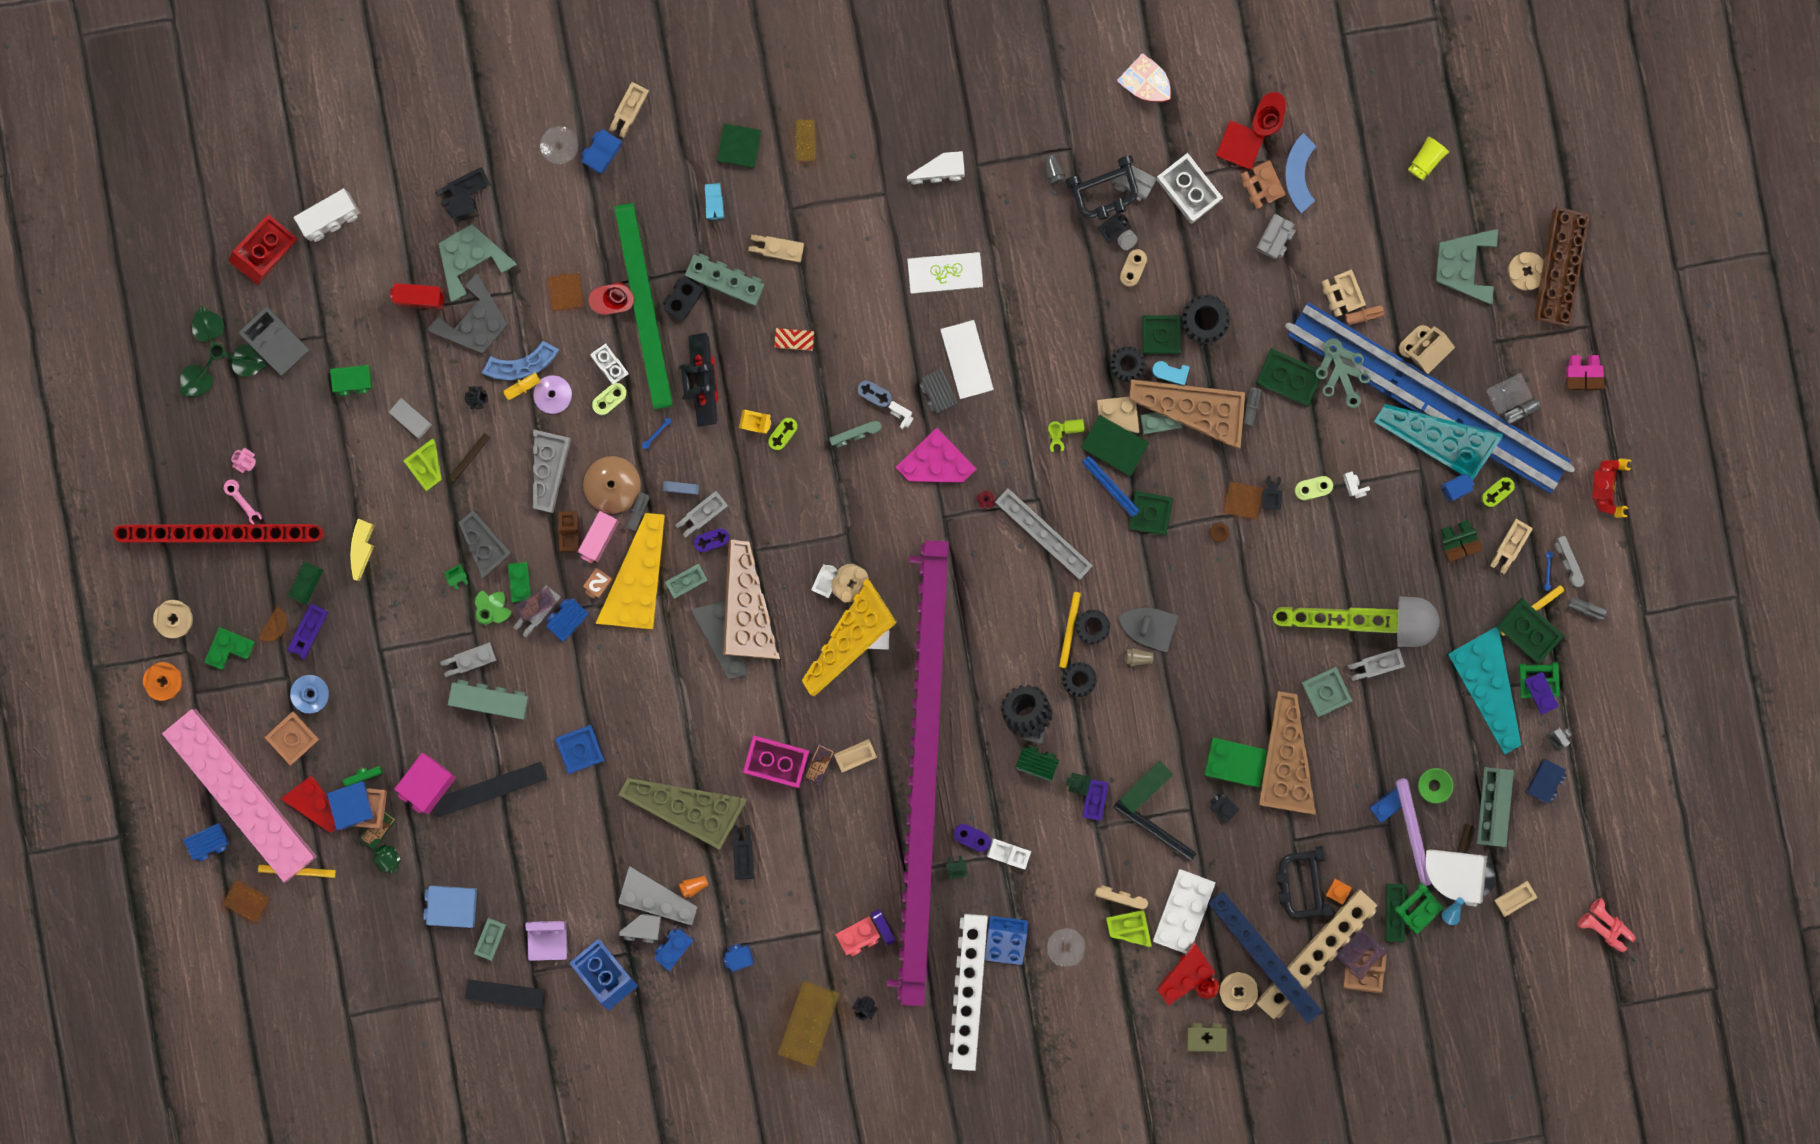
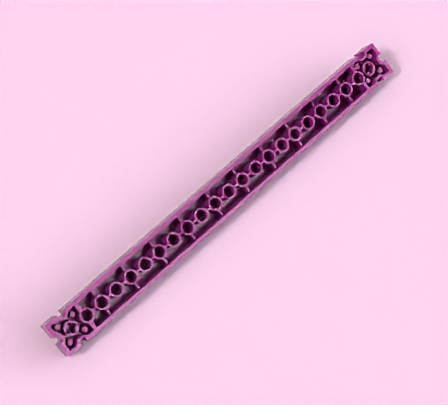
M925 540V545L921 544V556H909V563L920 564V576H923V583H919V595H922V602H918V614H921V622L917 621V633H920V641H916V652L919 653V660H915V672H918V679H914V691H917V699L913 698V710H916V718H912V729H915V737H911V749H914V756H910V768H913V775H909V787H912V795L908 794V807H911V814H907V826H910V833H906V845H909V852H905V865H908V872L904 871V884H907V891H903V903H906V910H902V923H905V929H901V942H904V949L900 948V961H903V968H899V980L887 979V987L898 988V1000H901V1005L924 1006L948 541Z

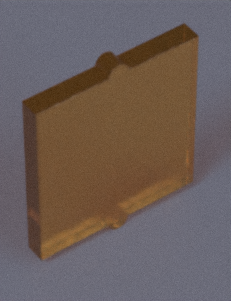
M562 273L560 276L548 277L553 311L561 309L570 310V308L584 306L579 273L567 275Z
M1230 482L1228 493L1225 496L1224 513L1257 519L1263 488Z

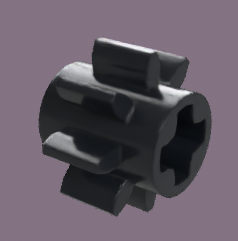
M482 386L469 387V392L465 393L464 399L466 404L470 406V409H483V404L488 403V394L483 390Z
M864 996L862 999L858 997L852 1007L855 1010V1016L860 1020L872 1019L878 1009L875 1007V1001L868 996Z

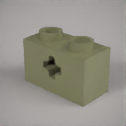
M1191 1023V1026H1187L1186 1050L1226 1052L1227 1028L1222 1027V1023H1210V1027L1203 1026V1023ZM1205 1032H1208L1211 1038H1208V1042L1201 1038V1036L1205 1035Z

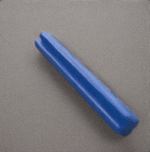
M1090 456L1083 460V465L1119 504L1134 517L1139 512L1134 503Z

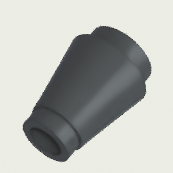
M1055 155L1046 157L1044 160L1047 181L1051 185H1058L1064 182L1065 173Z

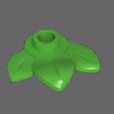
M481 591L476 596L475 604L477 611L475 616L479 623L483 625L490 624L492 621L501 623L509 618L512 612L503 607L505 603L503 592H496L488 596L484 591ZM485 611L489 613L487 619L482 617V613Z

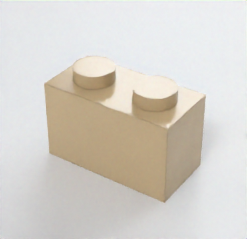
M1434 326L1407 354L1417 367L1429 374L1455 347L1446 334Z

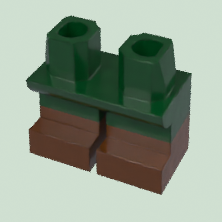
M1468 520L1457 523L1461 534L1455 536L1451 526L1440 529L1443 539L1440 542L1447 563L1484 550L1478 539L1476 529H1472Z

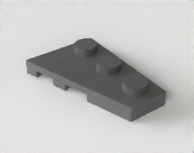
M474 510L459 522L482 579L512 554Z

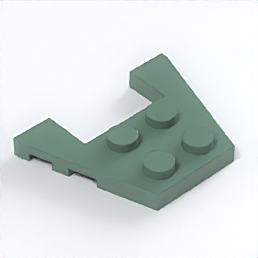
M472 224L439 243L452 303L467 295L458 276L492 257L502 274L517 266L508 255Z
M1498 229L1439 243L1436 282L1484 301V303L1492 304L1494 287L1474 285L1477 246L1497 247Z

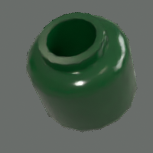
M387 844L377 848L372 858L381 873H394L399 869L398 865L401 862V858L395 848L387 846Z

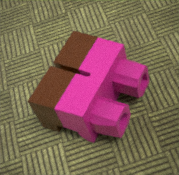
M1571 355L1569 357L1568 366L1565 367V390L1604 389L1603 365H1600L1599 355L1587 356L1588 366H1581L1580 355Z

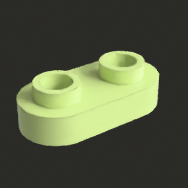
M619 383L610 385L594 399L592 404L594 411L599 415L608 414L626 398V388ZM620 390V396H614V391ZM601 402L606 403V407L604 409L599 408V404Z
M1326 476L1301 481L1295 487V495L1300 500L1325 496L1332 491L1333 482ZM1322 482H1325L1327 484L1326 489H1322L1320 487V484ZM1303 487L1308 488L1307 494L1302 493Z

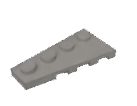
M533 430V508L553 513L571 438Z
M629 866L619 904L688 925L693 924L697 911L696 905Z

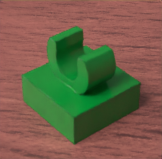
M461 563L444 572L450 587L454 586L458 590V582L463 581L465 585L468 584L467 575Z

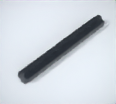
M1119 800L1115 803L1114 809L1189 861L1193 860L1196 855L1195 851L1137 811L1131 814Z

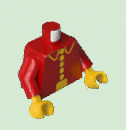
M1630 459L1604 460L1600 463L1599 468L1594 471L1592 496L1594 504L1597 505L1599 511L1614 514L1616 518L1627 517V515H1624L1623 510L1628 509V507L1615 506L1614 501L1617 469L1631 470V468H1627V462H1631Z

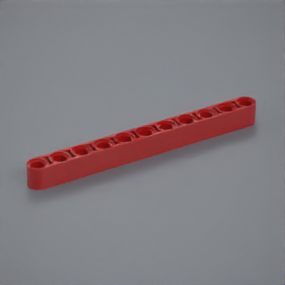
M315 524L118 525L113 530V537L115 540L124 543L320 542L325 537V531L321 526ZM144 528L147 532L146 537L140 539L138 532ZM163 528L166 531V535L163 539H160L157 533ZM182 528L185 531V536L179 539L177 531ZM202 528L204 530V536L201 539H198L196 537V531ZM221 528L224 534L222 538L217 539L215 531ZM240 528L243 535L241 538L236 539L234 531ZM257 528L262 531V535L258 539L253 536V532ZM279 528L281 536L275 539L272 532L274 529ZM298 528L300 536L294 539L291 535L292 530ZM317 528L320 534L317 538L313 539L310 533L312 529ZM122 529L127 530V536L124 539H121L119 536V532Z

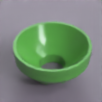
M1429 769L1419 779V793L1428 802H1444L1452 794L1453 780L1442 769ZM1431 780L1439 782L1440 787L1437 791L1429 789V782Z

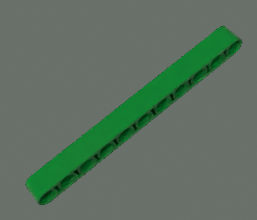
M634 203L614 206L630 290L634 295L633 306L653 408L657 410L673 407Z

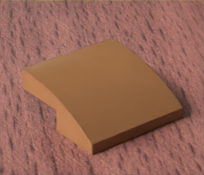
M1348 948L1343 989L1381 994L1387 953Z

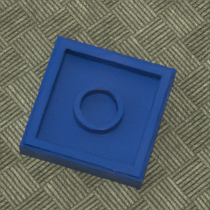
M592 725L555 738L568 774L605 761Z
M362 781L327 793L337 830L374 819L365 782Z

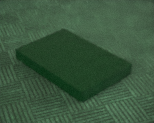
M1271 348L1255 384L1308 407L1320 379L1316 376L1317 368ZM1319 370L1318 374L1322 376L1324 371Z
M1100 414L1081 448L1131 476L1150 442Z
M1520 598L1496 625L1503 634L1538 665L1564 637L1562 633L1523 598Z

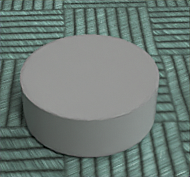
M1130 230L1123 232L1118 238V245L1123 250H1129L1137 243V236Z

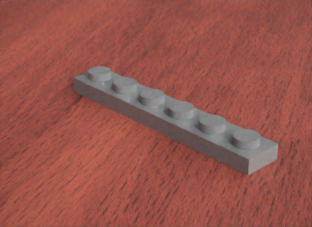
M1007 488L996 500L995 503L1079 580L1093 566L1010 489Z

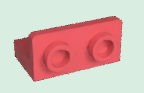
M870 916L835 934L845 954H850L851 956L860 953V948L865 945L868 947L878 943L877 939L880 938Z

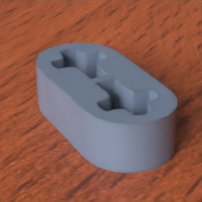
M863 381L858 386V393L862 398L882 408L890 405L892 397L887 390L870 381ZM867 384L870 385V390L873 391L874 394L872 395L867 392L866 395H864L861 387H866ZM876 393L881 396L886 394L888 402L879 403L880 399L875 396Z
M663 481L662 491L698 495L699 485Z

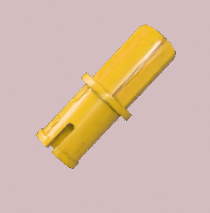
M536 372L523 380L519 379L516 384L505 389L503 392L505 397L511 400L523 392L527 393L528 389L541 383Z

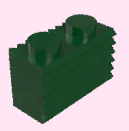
M303 562L302 569H299L300 572L294 580L295 583H292L293 586H291L290 593L287 595L303 604H307L323 569L309 562Z
M1027 745V748L1022 747L1015 769L1051 782L1059 760L1055 759L1056 755L1047 751L1045 755L1038 753V748Z

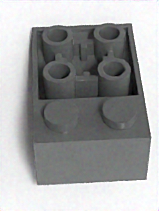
M267 306L239 332L281 376L309 351L304 343Z

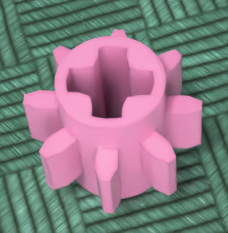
M243 448L242 451H235L231 459L234 463L232 467L242 473L245 470L250 471L256 463L255 458H253L255 454L246 448Z

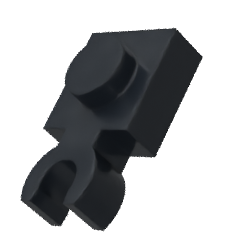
M1267 476L1266 484L1269 488L1263 489L1261 508L1281 510L1283 491L1277 490V487L1281 484V477H1277V483L1272 484L1270 482L1271 476Z

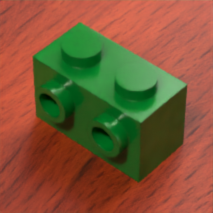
M369 365L330 369L332 392L338 393V396L350 395L349 392L357 391V394L369 393L368 390L373 389L372 372Z

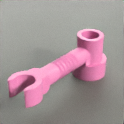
M233 479L227 480L224 484L225 493L232 495L249 516L250 523L255 524L252 520L253 515H257L262 519L261 514L255 512L240 494L239 483ZM228 486H234L235 490L229 491Z

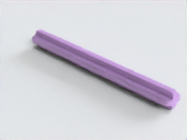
M1403 778L1397 780L1396 784L1420 883L1428 886L1432 882L1427 874L1426 855L1408 780Z

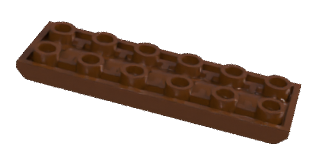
M1555 207L1552 211L1534 314L1535 320L1571 327L1590 218L1589 214Z

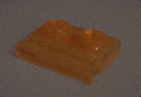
M235 880L222 905L257 923L270 897L239 880Z

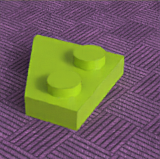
M431 439L403 460L425 491L430 490L442 481L434 439Z
M1144 910L1106 917L1110 937L1152 947Z

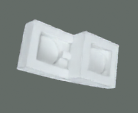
M992 838L986 856L1026 869L1031 851Z

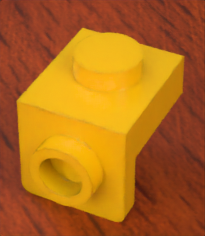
M742 410L739 428L757 433H767L771 426V415Z

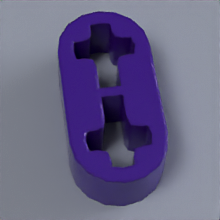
M716 529L701 534L695 538L694 546L700 552L724 546L729 542V533L725 529ZM718 532L726 534L722 543L720 540L713 541L712 539L718 536ZM700 538H703L704 541L711 540V543L705 545V549L697 545L700 542Z
M878 909L872 912L873 919L886 944L890 945L896 942L881 910Z

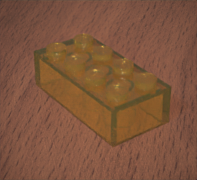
M803 980L778 1055L815 1067L840 992Z

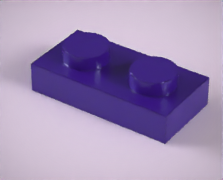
M1543 672L1524 680L1540 715L1559 707Z
M1089 779L1082 817L1102 820L1108 787L1107 782Z

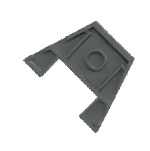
M475 274L465 285L468 290L479 298L474 307L454 329L440 317H437L427 330L483 354L508 324L478 274Z

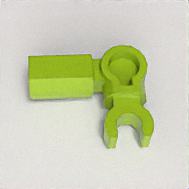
M1083 419L1064 421V424L1053 421L1049 424V437L1052 439L1050 444L1051 452H1054L1053 447L1055 444H1059L1061 451H1064V444L1060 440L1063 437V431H1065V434L1084 432Z

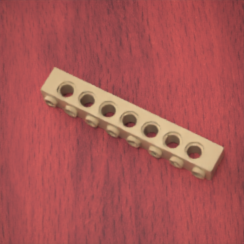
M1360 889L1349 898L1333 918L1329 920L1288 965L1287 969L1304 989L1312 983L1310 979L1315 974L1318 976L1325 967L1323 965L1327 960L1332 961L1338 954L1336 952L1340 946L1344 947L1351 940L1349 936L1353 932L1357 933L1364 924L1362 922L1367 917L1370 919L1377 910L1375 908L1377 904ZM1355 907L1361 909V915L1358 918L1352 916V910ZM1343 921L1347 922V931L1340 932L1339 924ZM1328 936L1335 937V944L1333 946L1326 945V938ZM1314 951H1322L1323 956L1320 960L1313 959ZM1307 964L1310 970L1307 974L1302 975L1300 967ZM1274 982L1255 1002L1273 1019L1276 1017L1280 1018L1286 1011V1005L1290 1003L1285 996L1281 1003L1274 1002V995L1282 993Z

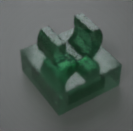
M1072 773L1071 778H1067L1066 785L1069 786L1068 791L1088 795L1091 777Z
M959 856V862L955 863L952 862L951 858L948 859L949 864L946 865L949 880L968 876L966 861H963L962 856Z

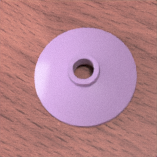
M559 376L542 378L540 380L541 383H538L534 388L533 396L539 409L549 414L562 412L571 402L572 391L569 384ZM555 391V397L550 398L549 392Z

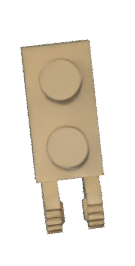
M631 82L614 115L615 118L609 131L614 132L621 119L626 123L620 131V136L625 137L649 90Z
M751 235V240L765 242V247L761 249L749 246L748 251L763 254V256L801 263L804 243L768 236Z
M1515 519L1496 551L1497 554L1490 566L1494 568L1497 566L1501 556L1506 557L1507 560L1500 571L1505 574L1510 564L1516 559L1533 528Z
M1101 885V888L1097 887L1094 892L1096 897L1142 910L1148 906L1145 898L1143 899L1138 896L1133 899L1130 898L1131 894L1119 891V894L1111 892L1112 888Z

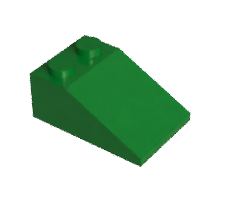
M1211 738L1203 775L1260 788L1267 750Z

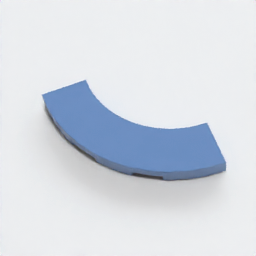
M1304 133L1293 145L1285 168L1288 194L1300 214L1315 201L1306 185L1305 167L1310 154L1317 146Z
M542 341L536 350L519 360L505 361L490 356L482 374L500 380L523 379L534 372L538 373L552 362L560 350Z

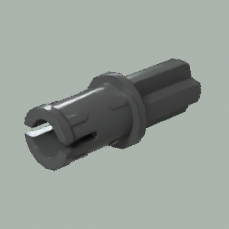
M1253 387L1250 389L1247 405H1244L1246 407L1243 417L1244 425L1254 426L1261 390Z
M1533 399L1524 405H1517V408L1504 414L1505 422L1511 424L1521 418L1525 419L1527 415L1540 409L1538 400Z
M639 493L625 527L637 531L642 515H645L644 510L650 498L648 495Z
M1571 596L1567 607L1582 612L1584 616L1587 614L1599 620H1603L1606 616L1605 609L1590 604V601L1585 602L1574 596Z

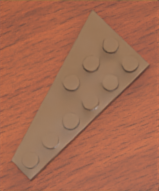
M1131 380L1130 401L1240 450L1245 392Z

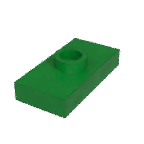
M381 766L370 770L362 768L355 771L356 775L343 779V782L347 787L380 776L384 772Z

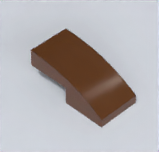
M558 512L560 553L578 552V512Z

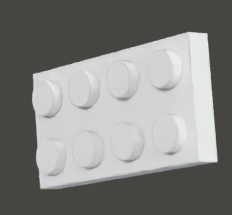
M1179 869L1153 942L1186 954L1190 949V945L1195 940L1216 882Z

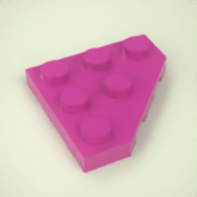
M938 428L895 467L911 482L963 483L977 470Z

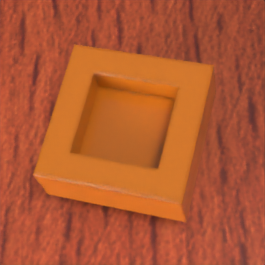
M1334 878L1326 896L1343 905L1352 887Z

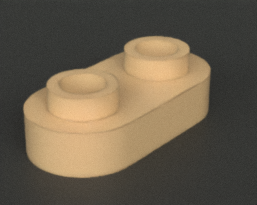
M1136 249L1131 251L1122 269L1120 280L1127 287H1132L1138 283L1147 262V256L1142 250ZM1134 256H1140L1141 261L1135 262ZM1128 273L1133 274L1134 278L1132 280L1127 279L1126 275Z
M1425 325L1414 329L1399 345L1401 356L1410 358L1407 354L1406 345L1413 347L1422 339L1420 332L1423 331L1427 334L1431 329Z

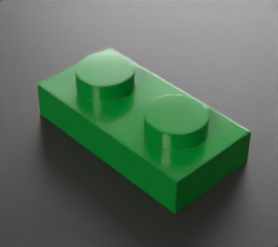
M528 562L508 564L512 602L531 599Z

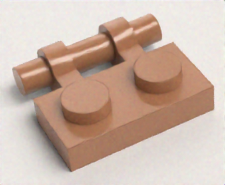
M1270 160L1253 167L1254 176L1252 177L1249 176L1248 171L1241 173L1243 186L1247 188L1250 194L1249 199L1251 203H1254L1256 209L1263 206L1260 200L1265 197L1267 203H1270L1286 195ZM1257 181L1262 190L1258 193L1253 185Z

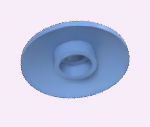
M305 675L298 678L292 685L290 692L291 701L299 711L315 713L327 704L329 689L320 677ZM310 690L314 692L312 698H309L307 695Z

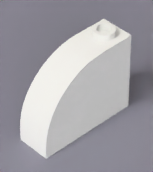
M1427 850V874L1434 887L1440 893L1453 900L1461 897L1464 899L1465 905L1477 906V903L1483 902L1487 856Z

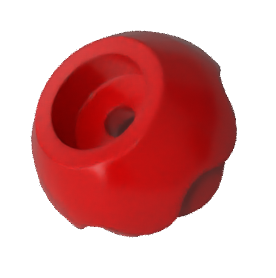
M1209 977L1208 980L1200 983L1196 987L1198 996L1204 999L1213 998L1219 990L1217 979Z

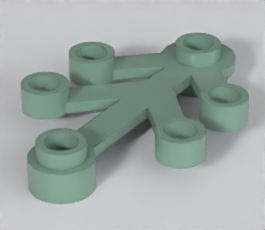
M1329 339L1323 346L1326 355L1321 366L1316 369V376L1319 379H1324L1327 377V368L1331 360H1334L1335 367L1327 384L1323 386V394L1325 396H1332L1334 394V386L1340 376L1347 394L1345 398L1346 404L1350 408H1356L1361 403V397L1359 393L1354 392L1348 374L1359 378L1362 383L1369 382L1371 376L1366 370L1362 371L1343 363L1341 356L1351 359L1353 364L1357 366L1363 364L1364 357L1361 353H1354L1344 349L1338 339ZM1331 346L1337 347L1336 351H1330L1329 348ZM1359 356L1362 358V360L1360 362H1356L1354 360L1355 357ZM1319 370H1324L1325 374L1321 376L1318 372ZM1367 374L1368 378L1364 380L1361 376ZM1327 387L1332 388L1330 393L1325 392ZM1356 398L1357 402L1352 404L1350 403V399Z

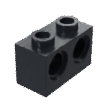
M471 193L448 199L449 204L446 205L448 215L454 218L456 222L479 217L475 198Z
M685 276L682 280L680 278L677 280L673 287L675 291L672 295L668 294L663 302L665 305L663 309L683 323L704 292L702 287ZM691 286L693 288L692 293L684 295L682 293L683 287ZM676 301L682 303V308L679 311L672 310V304Z

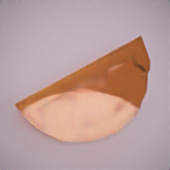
M276 607L258 639L274 641L285 633L288 621L282 608Z

